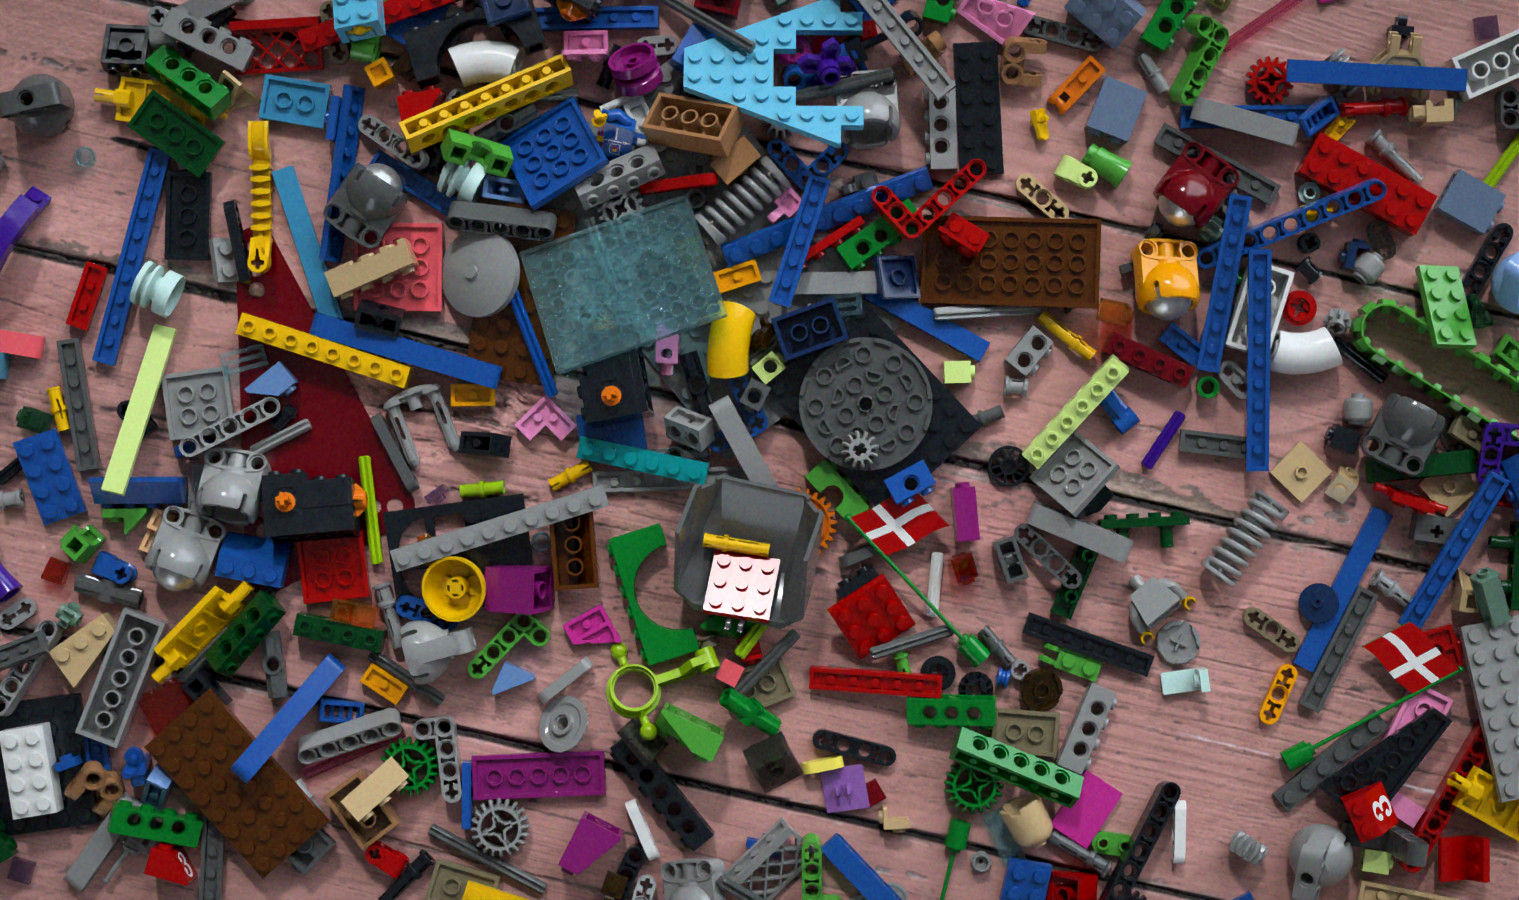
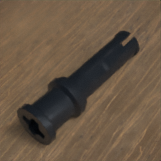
M230 7L213 15L209 21L212 22V27L219 30L220 26H224L237 13ZM207 33V34L204 36V38H203L204 43H207L206 40H207L211 35H213V33ZM180 42L176 43L188 59L196 51Z
M421 849L419 851L420 855L412 863L409 862L406 865L404 873L397 878L378 900H396L415 879L418 880L423 876L422 873L430 865L433 866L436 863L434 858L427 851Z

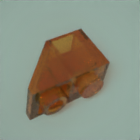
M1105 298L1100 299L1096 317L1097 321L1127 329L1128 324H1132L1134 311H1132V307L1128 303Z
M333 598L329 620L373 629L378 606L377 604L357 600Z

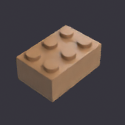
M361 768L323 797L362 850L366 849L402 821L389 802H386L382 807L379 804L372 809L374 814L365 822L362 819L357 822L342 806L340 801L369 776L364 768Z

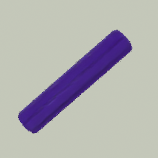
M1180 411L1173 413L1142 460L1141 464L1147 469L1153 468L1185 420L1186 416Z

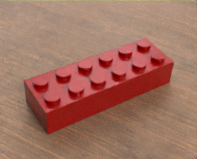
M1322 132L1314 136L1294 172L1297 176L1317 184L1319 188L1330 194L1371 178L1381 180L1387 189L1384 198L1361 207L1359 210L1408 237L1417 234L1437 198V195ZM1373 184L1369 189L1370 194H1378L1381 190L1380 184ZM1351 193L1348 196V202L1356 203L1360 197L1359 193Z

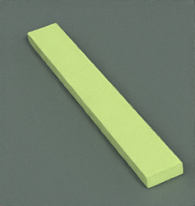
M154 324L101 487L102 491L121 496L125 495L177 334V330L174 328Z

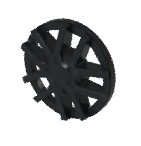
M1002 446L991 454L988 461V471L991 478L997 484L1012 487L1025 480L1029 472V461L1023 456L1025 464L1017 463L1023 456L1022 450L1015 446ZM1004 449H1012L1009 456L1005 454ZM1014 451L1020 453L1016 459L1012 458ZM1001 452L1004 459L1000 460L996 454ZM995 458L999 464L991 468L992 460ZM1018 466L1025 467V472H1018ZM1000 467L1001 472L994 475L992 469ZM1014 473H1016V474L1022 476V477H1021L1018 481H1016V482H1015V475H1014ZM1003 474V482L999 481L996 477ZM1007 475H1011L1012 483H1006Z

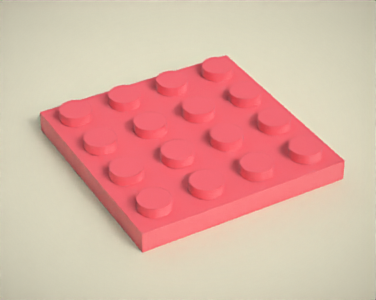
M393 223L380 244L375 248H367L354 241L355 263L360 256L368 253L377 254L379 248L392 244L396 246L398 245L396 240L405 238L410 241L419 266L414 267L416 271L410 274L403 275L400 273L395 275V279L388 283L382 284V281L373 284L374 288L362 292L360 289L353 292V311H357L361 300L365 299L405 309V312H443V223ZM367 232L364 239L367 243L373 244L377 241L378 237L374 232Z

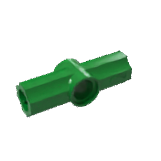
M726 688L722 692L719 699L720 705L734 713L744 725L748 727L753 725L769 736L775 735L779 731L782 724L781 719L767 711L757 699L753 697L748 699L733 688Z

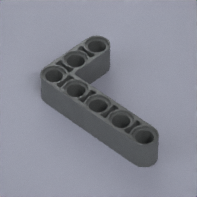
M1342 821L1341 832L1346 836L1344 844L1350 842L1351 846L1386 850L1405 864L1426 867L1429 843L1408 830L1392 827L1383 835L1360 843L1355 836L1350 821Z

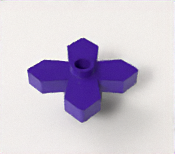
M834 37L822 43L820 55L806 53L796 60L798 67L804 74L814 73L812 77L814 86L821 84L835 85L839 81L840 76H848L857 70L854 61L849 56H839L842 49Z

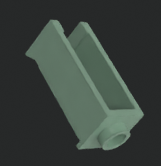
M1486 567L1479 569L1469 578L1481 620L1483 622L1491 620V626L1496 628L1513 619V617L1508 614L1509 608L1499 577L1501 576L1500 573Z

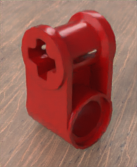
M381 841L372 843L365 852V858L370 864L393 878L400 876L409 861L408 856L391 848ZM375 849H379V854L376 857L372 854Z

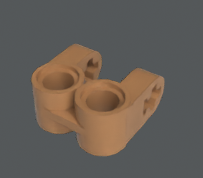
M936 30L920 41L935 60L946 52L947 45ZM899 56L898 60L909 76L915 75L916 73L905 59Z
M1010 36L1006 38L1002 44L1003 52L999 66V72L1003 81L1010 85L1041 86L1043 74L1038 71L1023 70L1024 58L1027 53L1046 54L1048 42L1043 39ZM1012 46L1020 47L1017 53H1009V49ZM1010 67L1017 69L1012 75L1006 74V70Z
M88 761L70 781L64 795L72 800H77L85 789L100 792L101 795L97 798L92 811L103 817L112 808L113 802H117L123 794L122 777L117 772L105 770L98 761ZM90 774H97V776H95V777H90V776H88V775H90ZM108 785H116L113 788L107 787Z

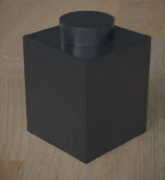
M1333 424L1332 427H1328L1325 433V445L1354 455L1362 434L1339 424Z

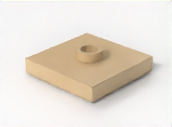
M1299 441L1269 471L1300 503L1332 472L1302 441Z
M1468 474L1423 478L1416 484L1429 500H1434L1439 504L1448 506L1445 517L1450 516L1479 487Z

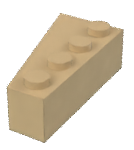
M401 238L396 240L398 244L396 246L394 244L385 245L379 248L377 254L368 253L357 258L355 263L349 261L324 272L333 296L345 300L353 297V292L361 289L362 292L373 289V284L382 281V284L394 280V276L397 274L407 275L416 271L414 267L419 266L410 241Z

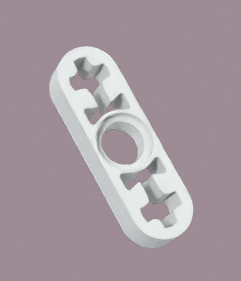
M636 798L625 802L626 809L649 861L659 858L660 853Z
M1178 800L1172 811V864L1185 863V800Z

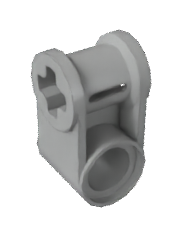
M161 6L152 7L148 12L149 42L152 50L159 49L163 44L170 49L176 47V40L161 32V28L169 14V10ZM160 13L164 14V18H161L160 21L156 20Z

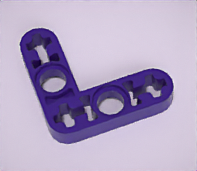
M1490 422L1484 427L1476 473L1480 484L1484 479L1482 474L1484 475L1487 472V466L1483 465V463L1495 465V467L1490 466V470L1499 474L1503 445L1519 447V441H1514L1510 438L1514 430H1519V424ZM1493 428L1500 432V434L1495 435V444L1491 443L1492 437L1488 433L1493 431ZM1488 449H1495L1497 451V456L1493 460H1487L1484 457Z

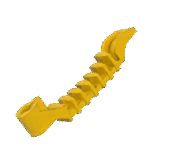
M248 121L249 159H252V165H249V169L252 170L250 181H253V189L250 190V193L253 194V201L250 202L251 206H253V214H250L251 218H253V225L250 226V229L253 230V237L250 238L247 265L251 271L264 274L271 268L273 242V202L271 196L273 193L271 189L273 178L271 177L272 155L269 142V121ZM259 258L264 261V265H260V269L258 266H255V262H258Z

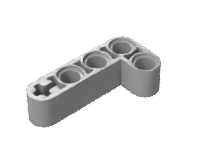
M450 715L421 718L414 723L412 733L419 740L435 738L442 796L445 801L455 803L462 797V766L456 721ZM448 721L451 726L450 731H443L440 728V722ZM420 723L428 726V734L419 732L418 725ZM443 743H450L453 746V752H444L442 748ZM446 765H453L456 773L454 775L447 774L445 771ZM457 779V781L453 783V789L458 790V793L454 797L453 794L449 793L448 791L452 788L451 781Z

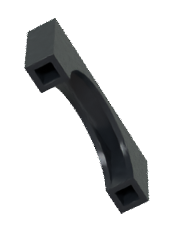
M528 0L532 12L531 15L496 26L513 34L523 45L527 55L548 49L533 0ZM482 6L473 8L471 12L465 14L457 13L449 19L443 21L435 20L427 26L421 28L413 27L408 32L402 33L416 81L421 89L426 86L442 83V58L446 48L457 35L472 27L488 25Z

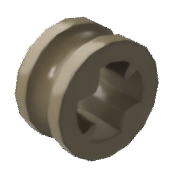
M717 635L698 639V642L701 643L700 649L708 646H713V648L719 646V643L716 642Z

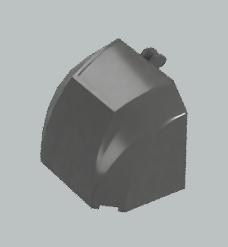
M719 475L715 477L714 481L704 485L700 483L694 485L675 531L674 591L693 609L703 611L715 550H720L702 547L705 533L720 536L726 534L732 538L770 543L768 558L780 559L781 564L769 624L738 619L740 622L737 626V632L743 633L746 621L782 629L802 620L806 612L815 576L824 513L821 509L818 510L815 507L808 493ZM727 617L725 630L731 629L733 618Z

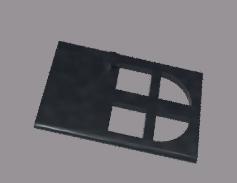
M524 493L383 512L396 601L403 595L417 597L407 587L402 572L428 569L432 563L437 561L434 560L396 572L390 550L399 548L401 537L411 523L424 518L427 539L436 536L434 517L463 513L465 527L525 509ZM529 531L450 555L470 560L481 570L483 576L485 567L534 565ZM405 602L403 609L407 610L410 603ZM416 605L415 614H417L419 605ZM429 608L421 610L422 615L433 614Z

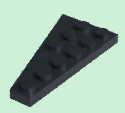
M1432 706L1316 786L1342 805L1340 797L1382 781L1388 798L1391 801L1451 724L1452 720Z

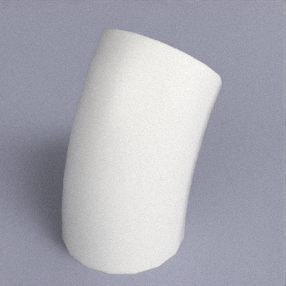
M493 40L472 41L447 48L464 88L479 83H493L519 72L525 55L523 46Z
M1325 327L1304 333L1276 331L1270 350V371L1309 374L1328 370L1343 364L1341 354Z

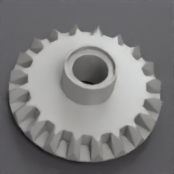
M562 696L553 700L544 710L540 720L539 732L543 744L551 751L560 753L571 751L573 747H578L579 741H583L582 737L584 733H587L586 726L590 723L587 721L589 716L586 712L587 707L582 704L581 700L572 696Z

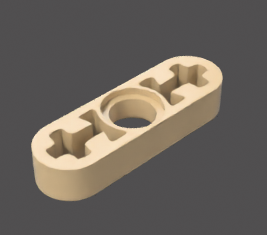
M1022 174L1016 179V190L1046 217L1055 218L1054 210L1051 208L1048 212L1045 210L1054 200L1056 203L1052 206L1057 210L1060 208L1064 210L1062 212L1064 215L1062 219L1068 218V207L1032 175ZM1021 179L1024 181L1026 179H1029V186L1033 189L1036 185L1039 187V189L1033 193L1032 197L1028 195L1032 192L1031 190H1029L1028 188H1025L1023 190L1020 187L1022 185V183L1020 182ZM1040 192L1046 193L1048 196V202L1045 205H1040L1036 201V195Z

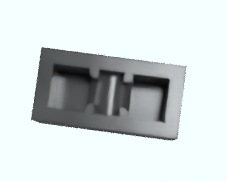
M1412 513L1408 539H1413L1415 544L1428 546L1429 542L1437 543V547L1442 548L1459 519ZM1431 529H1438V534L1431 533Z
M1011 534L991 541L1006 584L1029 577L1015 535Z

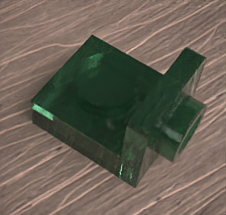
M1476 294L1467 295L1466 301L1473 329L1493 326L1494 320L1489 312L1485 311L1484 303L1480 302Z
M23 406V409H20L17 413L16 421L18 423L16 427L42 433L50 429L54 415L31 406Z

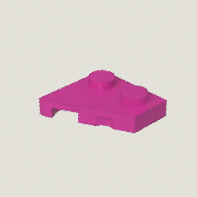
M602 603L562 625L572 644L619 643L622 641Z

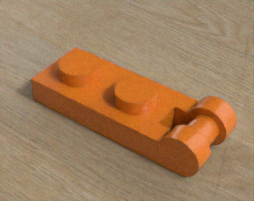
M1090 55L1047 101L1058 107V112L1063 115L1106 69ZM1063 92L1069 97L1066 103L1059 97Z

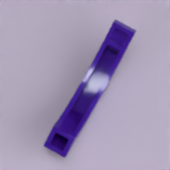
M34 186L24 196L20 194L0 218V272L21 236L51 203L52 197Z

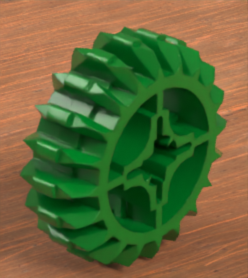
M411 736L407 737L406 744L404 739L400 738L398 739L399 746L393 742L390 744L393 750L387 748L385 753L394 759L396 754L401 751L403 755L401 757L402 769L408 764V761L413 762L414 765L417 764L412 771L410 769L407 770V768L403 769L413 783L406 784L401 789L400 795L403 796L406 790H408L409 796H413L414 789L418 795H421L422 787L428 791L430 789L428 783L435 784L436 780L432 776H439V772L433 770L434 768H439L438 762H433V760L438 759L437 754L433 756L430 754L435 748L431 747L427 750L425 747L428 745V741L420 745V740L417 738L412 743ZM408 749L420 752L424 758H414ZM383 756L381 761L385 762L389 757ZM427 764V774L422 781H419L418 769Z
M959 762L958 767L951 764L950 767L954 770V773L946 772V775L951 780H944V784L951 785V787L945 789V792L948 794L953 793L948 797L950 802L957 799L954 803L955 808L963 804L962 812H966L967 808L970 807V813L974 814L975 807H978L979 812L983 813L982 806L985 805L990 810V801L994 804L998 803L994 795L1001 797L1002 793L997 788H1004L1003 783L997 782L1000 779L993 776L979 777L975 775L973 768ZM967 769V779L956 785L960 773ZM971 774L976 782L980 781V783L976 784L977 794L972 786L968 787L972 783ZM992 783L989 793L981 799V789ZM969 791L973 793L975 801L966 800L957 792Z

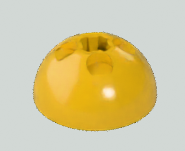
M458 556L441 558L432 563L423 576L422 596L424 602L434 615L450 622L464 621L476 614L483 605L486 597L485 578L481 570L466 558Z

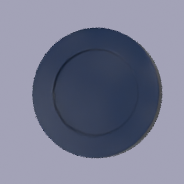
M1315 583L1302 591L1298 605L1301 614L1307 620L1314 623H1325L1337 614L1339 598L1330 586Z

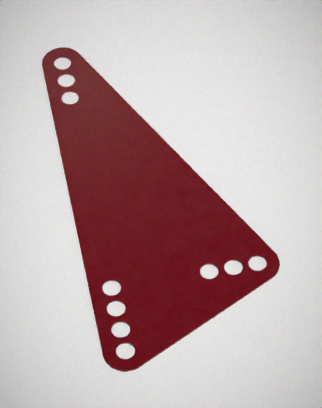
M250 227L243 230L247 246L250 238L253 237V230ZM272 236L271 268L260 276H253L254 282L263 284L265 288L264 295L261 298H253L249 294L251 284L242 286L240 281H237L238 323L243 312L309 333L314 312ZM238 335L241 410L267 397H274L280 403L279 413L283 410V405L288 403L298 410L297 417L295 419L292 418L282 430L304 419H308L312 425L311 430L263 453L271 466V471H281V474L290 473V470L303 469L312 479L315 476H326V479L335 478V475L348 474V477H352L362 488L358 458L360 456H370L375 498L381 503V510L377 513L380 536L384 535L386 528L383 512L388 511V501L392 498H399L403 503V509L415 508L413 496L404 485L345 370ZM278 361L283 362L299 381L295 386L297 389L287 397L285 395L274 396L247 393L245 391L246 387ZM272 401L264 404V410L267 413H274L277 409L276 404ZM248 411L244 414L243 418L245 422L251 424L256 421L257 416L254 412ZM275 417L242 432V450L250 451V446L280 432L270 423ZM258 464L255 469L262 468L264 464ZM364 511L360 515V528L364 534V542L367 544L368 535ZM258 516L255 523L245 525L244 534L257 536L256 529L260 524L264 523V518ZM297 542L293 543L285 587L301 579ZM250 583L254 587L253 591L255 593H258L259 590L262 591L266 587V585ZM273 587V588L276 590V592H278L279 590H281V589H283V588H285V587H282V588Z

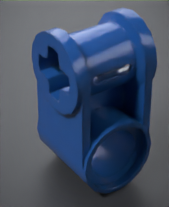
M101 550L91 570L94 574L119 584L133 582L138 574L134 565ZM122 570H125L124 573L127 574V577H124Z

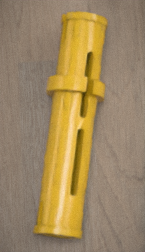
M1047 310L1036 320L1068 345V349L1074 350L1087 362L1097 352L1082 340V336H1077L1047 312Z
M705 533L702 547L716 548L722 550V552L734 551L768 558L770 543L732 538L726 534L720 536Z

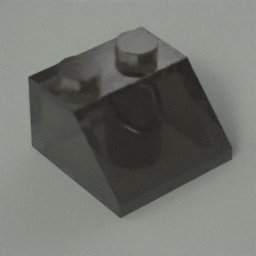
M782 731L742 751L752 773L765 793L803 774L802 768Z

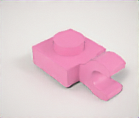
M791 187L774 201L777 208L767 216L768 221L772 225L784 214L789 219L798 211L801 198Z

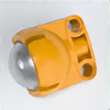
M1153 238L1144 239L1132 248L1130 257L1133 261L1135 299L1139 310L1162 320H1173L1198 306L1201 293L1197 268L1198 249L1194 243L1178 239Z

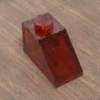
M967 550L947 558L957 584L962 583L965 586L975 582L974 578L978 577V572L970 551Z

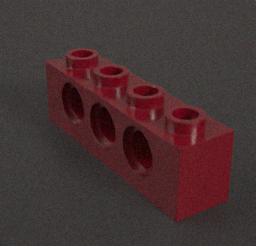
M1115 332L1109 333L1101 353L1109 357L1114 354L1121 362L1179 388H1186L1194 370L1192 366Z

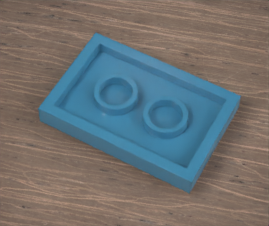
M265 74L258 118L325 129L324 119L325 113L329 108L332 85Z

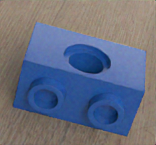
M921 460L884 480V485L896 507L899 505L905 507L914 502L913 498L921 494L923 497L933 492L936 482L924 460ZM907 480H914L917 483V488L912 491L907 490L904 484Z

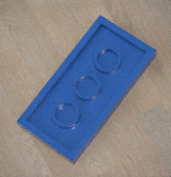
M57 428L13 442L44 525L88 510Z

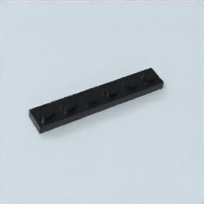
M1028 612L1022 629V633L1146 677L1154 659V656L1031 612Z

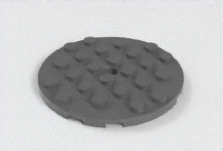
M858 337L833 345L813 362L804 377L800 390L799 412L807 437L824 457L840 466L853 470L870 471L883 469L906 458L922 441L932 416L931 387L921 365L909 352L900 346L879 338ZM862 398H869L872 401V407L869 410L865 411L860 408L859 402ZM855 431H859L860 438L863 437L865 431L868 432L865 440L868 441L874 436L875 440L870 445H879L878 449H871V452L878 454L877 458L869 455L873 462L872 465L868 464L866 459L863 460L865 468L860 467V461H857L856 467L853 468V458L847 463L844 461L850 454H841L842 450H849V447L843 446L842 442L851 443L847 438L848 434L855 440ZM862 443L853 448L857 456H860L861 453H866V448H863L865 445Z

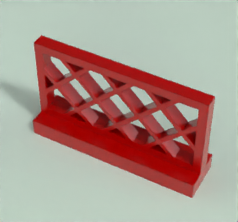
M321 16L229 22L233 37L238 39V35L246 34L253 40L251 46L256 43L264 50V53L258 60L252 57L251 60L255 63L245 73L235 69L236 75L324 70L323 48L313 51L318 56L319 65L310 66L303 60L309 53H304L300 57L292 50L294 45L300 40L295 31L322 23ZM290 31L297 38L288 47L280 40V37L285 32ZM272 32H280V34L276 36ZM259 33L255 38L251 35ZM263 33H268L274 38V41L268 48L258 41ZM277 41L287 49L280 58H277L269 51ZM233 44V52H234L235 49H236L235 44ZM289 52L298 59V62L293 67H288L282 62ZM267 53L277 61L272 68H265L260 63ZM301 62L305 65L298 67ZM278 64H281L284 68L276 67L278 66ZM258 65V66H259L260 68H262V69H254V68Z

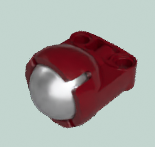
M1189 142L1157 183L1153 195L1158 200L1162 216L1170 224L1178 227L1194 225L1195 228L1201 229L1208 224L1230 193L1238 187L1239 173L1227 161L1200 143ZM1189 150H1197L1199 156L1190 158L1187 152ZM1231 175L1235 178V182L1226 184L1223 178Z

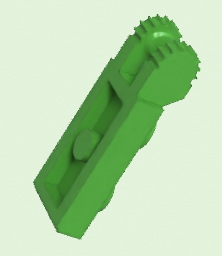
M1044 642L1043 647L1056 651L1058 654L1056 660L1046 655H1039V660L1052 664L1055 668L1096 682L1103 663L1102 661Z

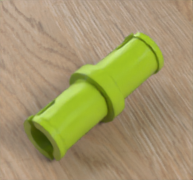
M481 480L479 483L460 484L459 491L461 498L475 496L486 498V495L505 494L506 488L504 480L494 482Z

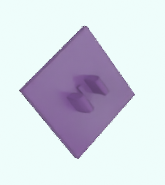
M862 764L820 772L827 813L870 807Z

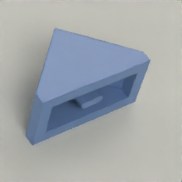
M485 175L483 178L481 197L490 200L525 204L526 196L518 180Z
M505 661L492 689V694L495 695L532 681L536 678V675L527 669Z

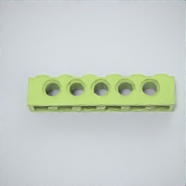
M1112 354L1024 448L1022 455L1039 469L1129 373V368Z

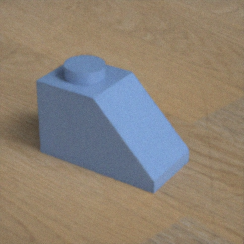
M278 361L246 387L245 391L247 393L274 396L285 395L287 397L297 389L295 386L299 381L283 362Z
M159 763L156 764L146 780L141 803L153 805L155 809L162 810L175 781Z

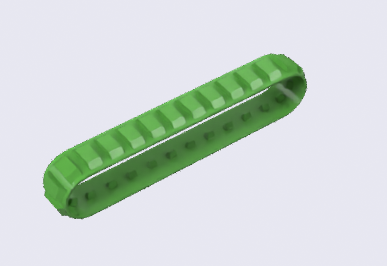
M1378 299L1376 304L1370 301L1357 309L1358 315L1356 318L1351 319L1352 324L1349 332L1353 333L1354 340L1352 343L1359 353H1367V359L1377 365L1385 364L1387 366L1386 370L1396 377H1406V383L1416 389L1424 388L1425 395L1433 400H1443V406L1453 412L1461 411L1462 415L1474 423L1479 422L1481 424L1480 427L1483 429L1490 422H1499L1495 418L1489 420L1479 414V408L1475 406L1469 408L1461 403V397L1455 394L1452 397L1443 392L1440 384L1435 383L1432 385L1422 379L1423 374L1419 371L1414 374L1403 367L1404 362L1398 359L1395 362L1385 356V350L1381 348L1378 350L1374 349L1369 344L1371 340L1368 336H1364V330L1367 327V323H1364L1366 317L1372 318L1376 315L1373 310L1381 307L1382 314H1388L1391 311L1398 315L1397 320L1404 323L1407 321L1417 327L1416 331L1421 335L1424 332L1430 335L1425 317L1417 318L1414 310L1405 305L1396 306V301L1388 299ZM1453 349L1455 356L1459 358L1461 356L1466 357L1473 362L1472 366L1476 369L1482 367L1492 374L1491 378L1498 381L1501 379L1511 385L1510 390L1515 393L1519 390V375H1509L1510 370L1503 365L1490 363L1491 358L1482 352H1472V349ZM1493 428V431H1489L1492 435L1500 434L1496 428ZM1513 431L1510 438L1514 441H1519V438L1516 437L1517 432Z

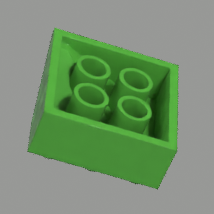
M666 701L654 724L657 728V734L668 738L669 735L676 738V743L688 747L695 754L694 757L705 763L707 760L713 761L725 732L724 729Z

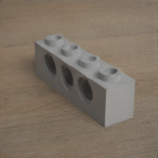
M179 6L178 9L171 8L161 28L162 34L245 73L255 52V48L251 46L253 42L244 37L237 39L231 36V31L221 26L218 30L211 26V21L203 17L196 19L190 16L192 12ZM187 23L195 25V29L191 34L183 32V27ZM207 33L215 35V41L211 44H206L203 41ZM228 43H233L236 46L232 54L224 52V46Z
M924 86L923 97L924 100H928V108L924 109V122H928V131H925L924 139L925 144H929V153H925V166H929V171H956L955 88L941 98L945 101V108L937 109L933 103L936 98ZM941 120L946 124V129L944 131H937L934 123ZM936 143H944L947 148L946 152L943 154L937 153L935 150Z
M651 142L609 161L608 165L582 180L574 187L584 209L587 210L665 175L666 172Z
M1089 681L1055 760L1057 765L1081 775L1084 770H1088L1092 760L1089 758L1092 750L1095 751L1100 742V738H1098L1101 730H1105L1109 718H1107L1109 710L1114 709L1117 703L1114 691ZM1094 703H1100L1102 706L1101 711L1097 714L1091 712V706ZM1086 723L1093 725V730L1089 734L1082 732V727ZM1078 743L1084 744V751L1081 754H1075L1073 751L1074 746Z

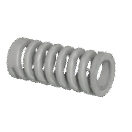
M766 155L758 161L760 171L755 167L749 169L751 179L746 175H741L740 183L742 186L738 183L731 184L730 187L733 194L727 190L722 191L721 195L724 202L719 198L713 199L712 203L716 211L710 206L703 208L708 220L701 211L693 216L719 247L727 241V236L718 222L730 234H735L736 228L728 216L739 226L743 227L745 225V220L737 208L749 219L754 218L755 215L745 199L758 211L763 210V205L754 191L766 203L770 204L773 201L762 183L776 196H780L782 192L774 179H777L782 184L780 187L784 191L791 186L782 172Z
M1259 489L1252 495L1255 499H1249L1247 502L1250 509L1243 508L1240 511L1243 519L1235 518L1233 520L1236 528H1227L1226 533L1229 538L1222 536L1219 539L1222 547L1214 546L1212 548V552L1217 558L1208 555L1201 563L1205 569L1232 588L1238 580L1234 577L1231 579L1222 570L1224 569L1238 578L1242 576V572L1228 559L1244 568H1248L1249 562L1236 550L1252 559L1256 558L1257 555L1242 540L1258 549H1262L1264 547L1263 543L1250 531L1266 540L1271 538V535L1255 520L1272 530H1277L1278 525L1261 510L1280 521H1283L1289 514V511L1284 506Z

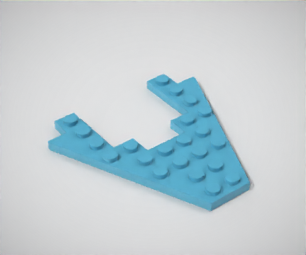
M820 0L735 30L756 44L751 54L720 36L684 48L683 89L685 92L709 101L738 106L740 112L836 148H841V130H863V106H796V87L773 86L774 54H796V35L863 34V12H840V0Z

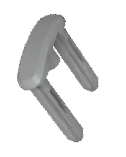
M438 383L424 384L406 389L384 403L383 410L388 412L407 463L412 467L419 465L420 457L401 412L400 404L407 401L410 411L423 407L419 397L421 395L427 394L429 396L448 447L454 452L459 451L460 439L441 393L443 386ZM437 401L441 404L447 423L442 418ZM396 417L399 418L406 439H404L402 436V433L396 421Z

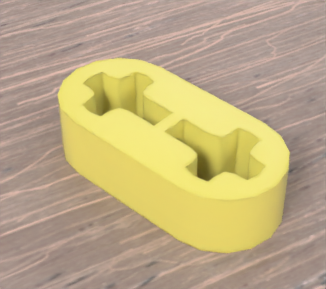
M835 755L801 763L803 774H813L842 768L844 763L842 755Z

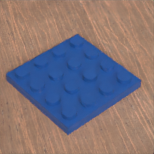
M573 96L499 142L500 144L510 146L514 158L511 169L530 206L534 210H537L610 163Z

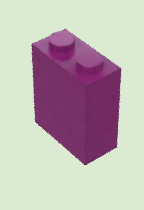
M969 482L955 483V487L950 488L954 539L957 542L980 540L975 486H970Z

